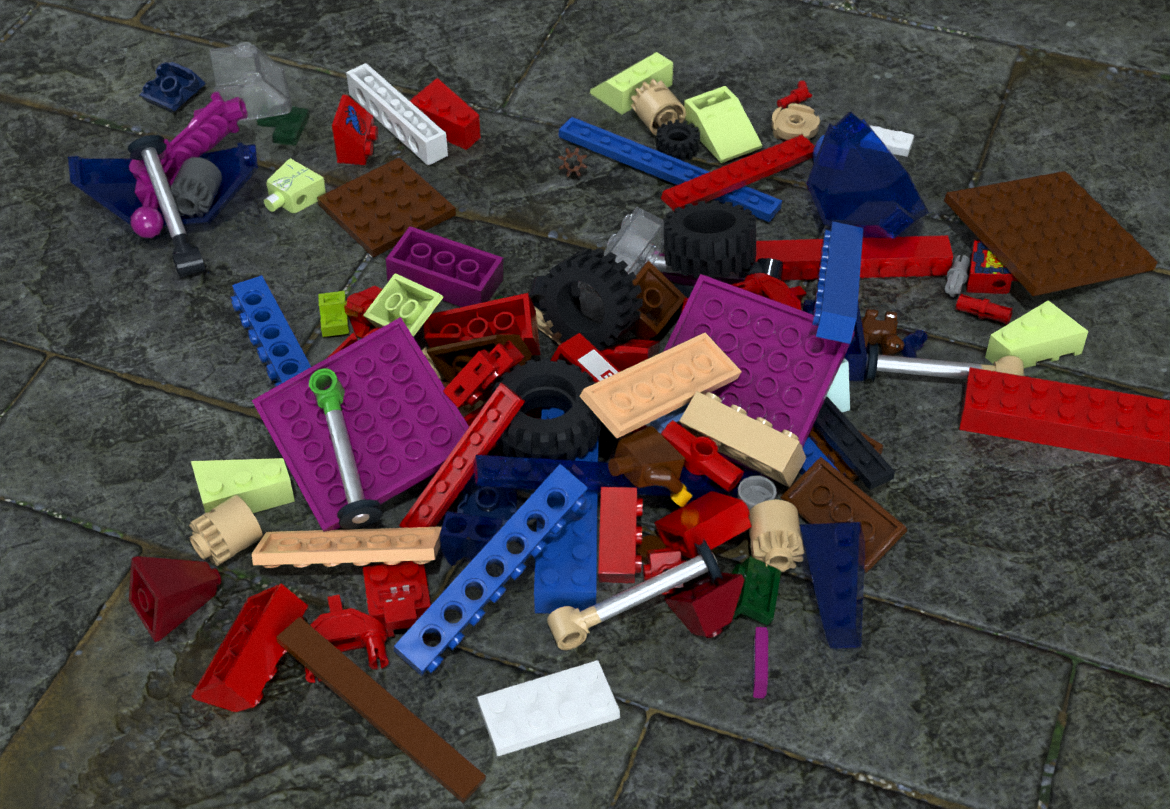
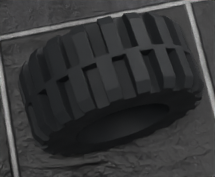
M542 358V361L537 362L533 359L526 361L525 365L520 366L518 364L512 367L510 373L505 372L499 378V382L494 385L491 391L492 394L499 384L503 383L525 401L496 442L497 446L501 450L503 449V453L509 458L513 459L515 457L518 463L523 465L529 463L534 468H542V466L556 468L561 463H565V465L573 463L576 457L580 459L588 453V448L591 449L596 444L597 437L601 431V420L580 397L582 390L595 384V382L586 371L582 373V369L577 365L572 364L570 366L567 365L566 361L559 359L557 362L550 361V358ZM539 407H555L567 412L552 419H537L525 414Z

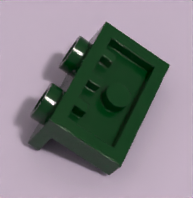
M751 556L741 565L737 564L734 567L732 573L742 574L744 583L733 619L742 613L765 625L770 624L774 620L781 570L768 564V567H766L764 562Z

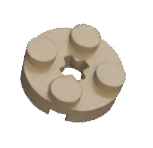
M788 104V108L781 110L782 107H779L772 115L771 127L773 129V136L778 139L790 140L803 135L810 141V138L814 137L819 130V116H815L814 110L805 105Z

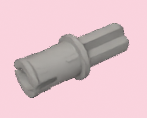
M961 255L956 256L952 268L947 272L948 280L945 292L949 293L950 297H955L956 294H959L962 285L967 281L970 259L963 255L961 262H959Z

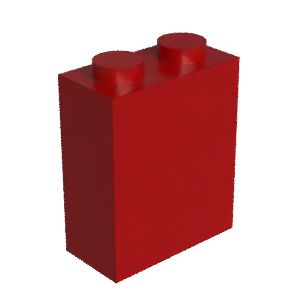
M713 491L654 522L660 540L666 545V548L677 547L682 556L691 559L699 556L694 542L697 545H701L704 538L710 550L752 527L748 517L750 512L743 500Z

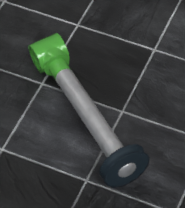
M327 368L319 369L311 375L309 387L317 399L318 406L324 409L348 502L347 505L338 511L337 518L340 519L339 525L342 528H364L380 520L383 513L380 510L381 506L378 501L365 500L340 405L343 402L345 390L335 372ZM331 385L328 389L323 390L326 386Z

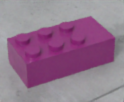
M409 226L386 258L387 281L389 282L396 273L441 294L443 301L461 307L490 301L503 281V257Z

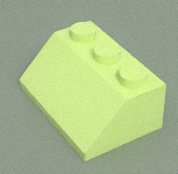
M656 52L592 88L590 94L623 115L633 109L631 104L634 102L631 97L636 96L637 92L635 89L642 87L643 82L650 84L651 80L655 79L657 83L662 81L667 88L672 85L673 62Z

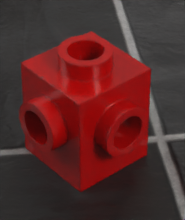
M677 547L646 550L648 564L643 565L644 581L661 574L665 569L669 570L686 562V560L681 561L680 550ZM684 584L674 587L662 594L676 593V588H683Z

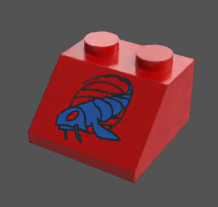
M342 95L332 123L337 163L366 165L368 157L373 154V141L378 138V126H374L372 114L348 95Z

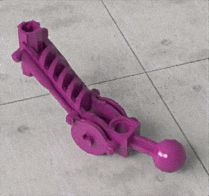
M219 92L212 93L210 96L212 101L206 107L194 111V117L181 133L171 142L168 139H164V143L167 145L166 150L158 156L169 187H171L185 160L195 157L199 158L203 153L214 148L230 132L237 133L240 130L237 122L248 116L246 104L242 98L236 97L224 101ZM132 160L129 170L137 180L135 194L143 205L136 209L131 216L132 230L140 237L153 238L161 232L164 225L162 214L157 209L162 210L144 160Z

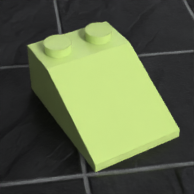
M395 273L363 316L376 328H382L401 317L414 337L443 299V296Z

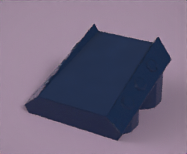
M165 62L157 67V77L146 82L139 96L151 104L169 112H174L202 89L206 83L191 69L174 62Z
M476 469L459 493L457 527L466 529L502 528L517 512V475L505 469Z

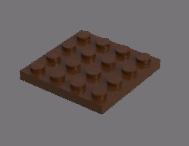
M401 158L392 160L317 197L318 205L373 258L395 247L409 226L426 231L456 215V207Z

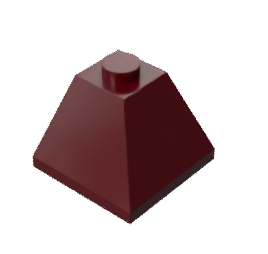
M721 572L723 580L718 577L714 580V583L706 575L665 598V601L692 634L705 636L706 638L717 636L723 631L722 627L732 622L744 583L742 574Z

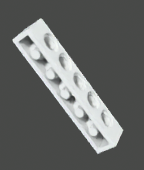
M365 63L346 72L349 95L423 162L430 165L448 156L446 133L368 64Z

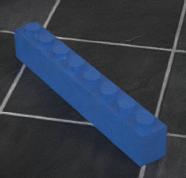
M832 221L831 230H825L812 325L817 326L816 337L848 344L851 342L857 319L863 241L862 227Z

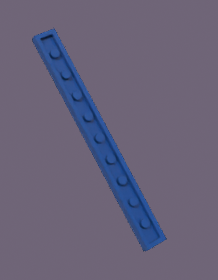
M573 117L559 129V137L676 185L709 172ZM747 186L713 199L723 204L725 202H732L734 207L738 204L742 205L744 210L749 209L752 211V215L767 222L772 220L782 206V200Z

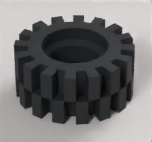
M670 120L667 121V125L665 123L661 124V128L657 129L656 150L684 162L685 158L691 160L692 156L696 157L697 152H699L700 132L698 127H694L693 123L687 125L688 121L683 120V123H679V120H675V123H672Z

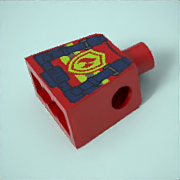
M974 240L966 292L1009 293L1012 281L1018 280L983 242Z

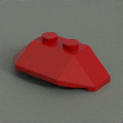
M632 339L626 344H617L600 350V352L620 371H623L659 354L660 341Z

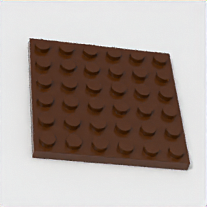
M1065 171L947 192L944 198L945 203L1032 296L1152 271L1158 263L1116 219L1111 217Z

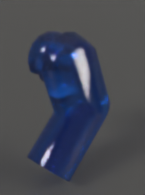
M916 330L902 340L904 342L903 357L917 358L916 352L927 341V334L923 330Z

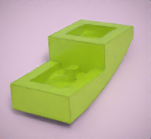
M345 291L318 294L322 337L349 334L348 316L344 310L346 302Z

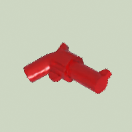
M799 81L797 84L798 89L791 91L790 95L777 100V106L786 109L788 104H798L807 98H812L806 82Z

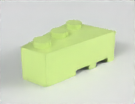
M1046 301L991 334L985 358L994 363L1002 357L1015 356L1023 361L1024 368L1036 366L1038 361L1050 359L1052 362L1059 360L1060 356L1070 353L1074 356L1082 354L1088 330L1050 301Z
M283 458L191 461L205 513L210 512L211 509L234 495L239 496L248 505L252 513L295 502L290 477Z

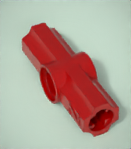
M673 420L662 431L661 435L685 458V467L690 473L699 476L706 475L729 492L742 479L744 471L717 452V444L712 439L704 436L696 437Z

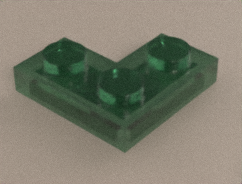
M263 104L256 119L258 126L275 128L272 135L273 143L296 146L310 114L309 109Z

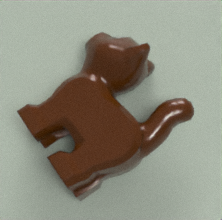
M866 310L859 331L860 351L866 352L868 342L870 344H881L882 355L893 356L897 352L902 351L904 342L897 336V313L886 312L884 320H876L875 318L878 316L879 311Z

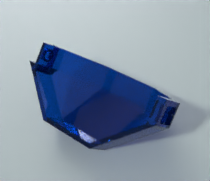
M850 111L836 125L829 123L806 183L825 226L831 230L833 221L862 227L863 238H897L911 229L929 213L907 170L864 119L861 120Z
M243 142L237 143L238 147L203 153L199 157L212 162L220 170L222 184L208 213H204L202 218L198 217L197 214H195L194 218H190L189 215H180L184 226L210 224L258 170L256 144L245 145ZM79 156L68 157L70 182L131 225V216L134 211L143 206L135 194L137 180L129 170V165L133 159H84ZM158 208L157 210L162 214V217H163V221H164L163 228H164V227H167V224H166V221H165V219H164L163 213H162V211H160V209Z

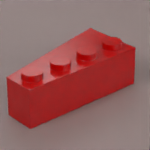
M528 293L432 313L424 323V337L430 348L497 334L520 335L532 355H541L536 310Z

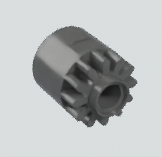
M195 157L185 160L181 165L170 187L181 216L189 215L193 219L195 214L202 218L204 213H208L222 184V174L212 162Z

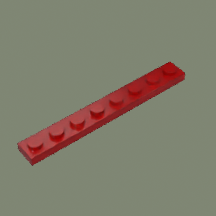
M799 135L664 190L661 199L673 211L678 207L684 209L685 205L689 203L693 205H698L700 201H705L706 203L812 158L815 146L809 139Z

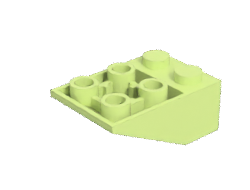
M726 86L684 101L687 125L693 123L694 127H698L700 141L720 163L762 148V143L741 103Z

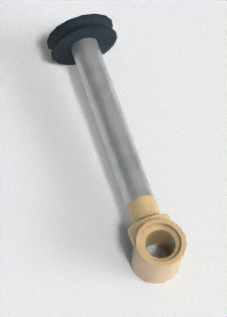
M868 342L864 358V382L866 379H871L874 382L876 371L967 379L970 367L1025 376L1023 361L1015 356L1002 357L995 361L993 365L879 355L878 343L872 346Z
M704 538L701 545H697L694 542L699 556L585 610L579 611L578 608L574 609L570 606L554 610L548 616L547 624L557 646L561 650L574 649L585 641L589 633L588 628L706 572L713 583L718 577L723 580L717 560Z

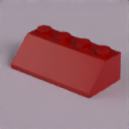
M278 584L248 597L191 697L197 701L233 712L255 707L263 697L262 690L266 682L277 671V662L287 652L277 643L276 637L299 617L304 620L303 615L308 605L283 584Z

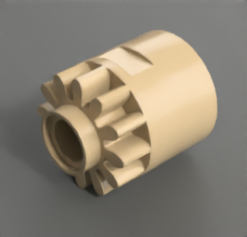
M652 79L650 84L643 82L642 87L635 89L637 93L636 96L631 97L634 102L631 104V107L654 135L657 136V129L661 128L663 123L667 125V121L671 120L672 123H675V120H679V123H683V120H685V107L662 81L657 83L655 79Z
M237 495L193 520L190 524V528L193 530V535L190 537L193 548L203 560L209 557L211 563H215L216 566L263 538L262 530L256 517L248 505Z
M768 500L755 505L749 511L750 515L748 516L752 525L749 528L752 557L764 562L766 567H768V564L781 570V572H785L789 568H796V562H802V554H804L797 508L790 502L783 500Z

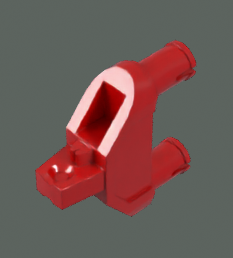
M764 273L750 274L744 281L731 284L732 286L801 310L802 298L807 294L801 286L789 288L785 282Z
M340 594L329 596L330 613L321 614L310 626L341 652L366 647L368 665L371 669H378L376 658L380 659L381 669L389 664V659L385 648L388 636L385 626L376 618L353 608L343 610ZM305 667L306 680L316 683L314 674Z

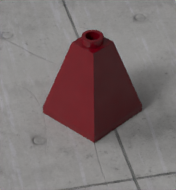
M143 556L131 558L129 602L154 642L162 640L216 595L217 586L221 585V577L216 568L211 569L207 562Z

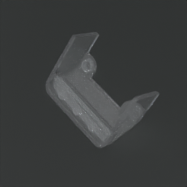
M242 42L237 46L209 50L216 86L239 83L214 87L215 92H219L224 101L236 97L243 99L248 116L239 121L284 115L292 110L284 68L255 45H251L249 42Z

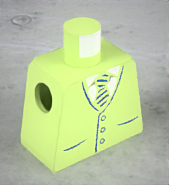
M290 158L267 180L269 196L264 199V204L271 212H274L279 207H283L291 213H297L318 202L317 197L326 193L324 177Z

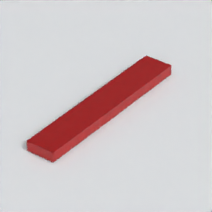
M499 384L399 524L401 528L436 527L525 403L519 395L507 385Z

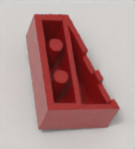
M438 78L410 100L414 106L446 133L447 142L467 150L481 138L479 114Z
M601 487L598 582L635 583V573H641L642 555H636V545H642V527L636 526V516H642L643 498H637V488Z

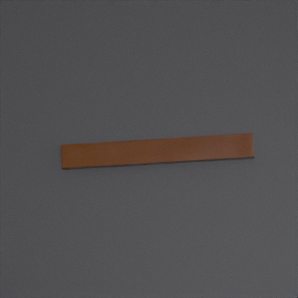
M301 617L296 619L276 637L278 644L462 803L486 781L485 774Z

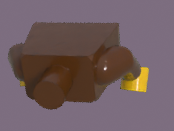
M653 426L646 427L635 433L630 432L619 439L616 444L615 456L608 462L609 471L613 476L624 474L634 486L639 488L655 485L666 487L672 493L670 495L671 499L681 507H684L692 498V494L687 491L686 486L679 480L685 458Z

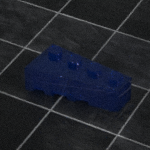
M860 522L800 524L821 620L830 648H861L865 538Z

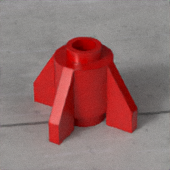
M372 286L359 293H353L345 302V313L351 321L355 335L363 338L369 332L370 327L367 325L372 324L363 314L383 290L382 288Z

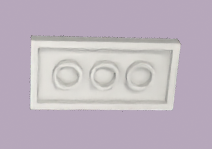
M598 660L477 697L478 706L497 757L620 718V710Z

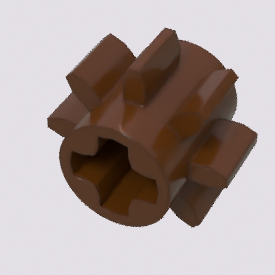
M576 147L574 153H570V150L565 148L567 155L565 157L558 156L560 160H563V165L558 168H566L568 170L566 176L568 177L571 171H575L576 175L580 176L579 169L581 167L587 168L585 164H582V159L586 158L587 155H578V147ZM576 155L579 165L573 166L570 169L566 159Z

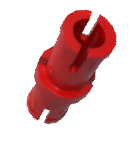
M960 294L956 304V310L977 315L982 320L987 318L1007 325L1013 313V308L991 303L986 298L980 300L964 294Z

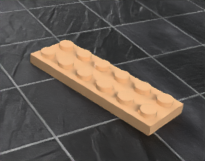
M703 333L584 388L580 397L618 439L690 403L696 391L706 395L707 392L710 393L738 379L742 371L706 333Z
M443 527L348 529L323 532V530L266 532L252 553L253 565H263L265 568H275L281 564L306 567L316 563H323L324 566L331 567L341 563L352 562L357 566L367 565L371 562H383L386 565H394L401 561L425 564L435 560L443 540Z

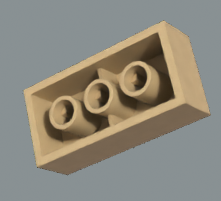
M696 391L680 419L683 428L696 437L704 436L712 439L717 444V452L790 488L806 460L802 445L798 441L799 437L787 430H783L781 433L773 429V425L761 417H757L755 420L747 416V412L739 406L732 404L731 407L722 404V400L712 393L707 392L704 395Z

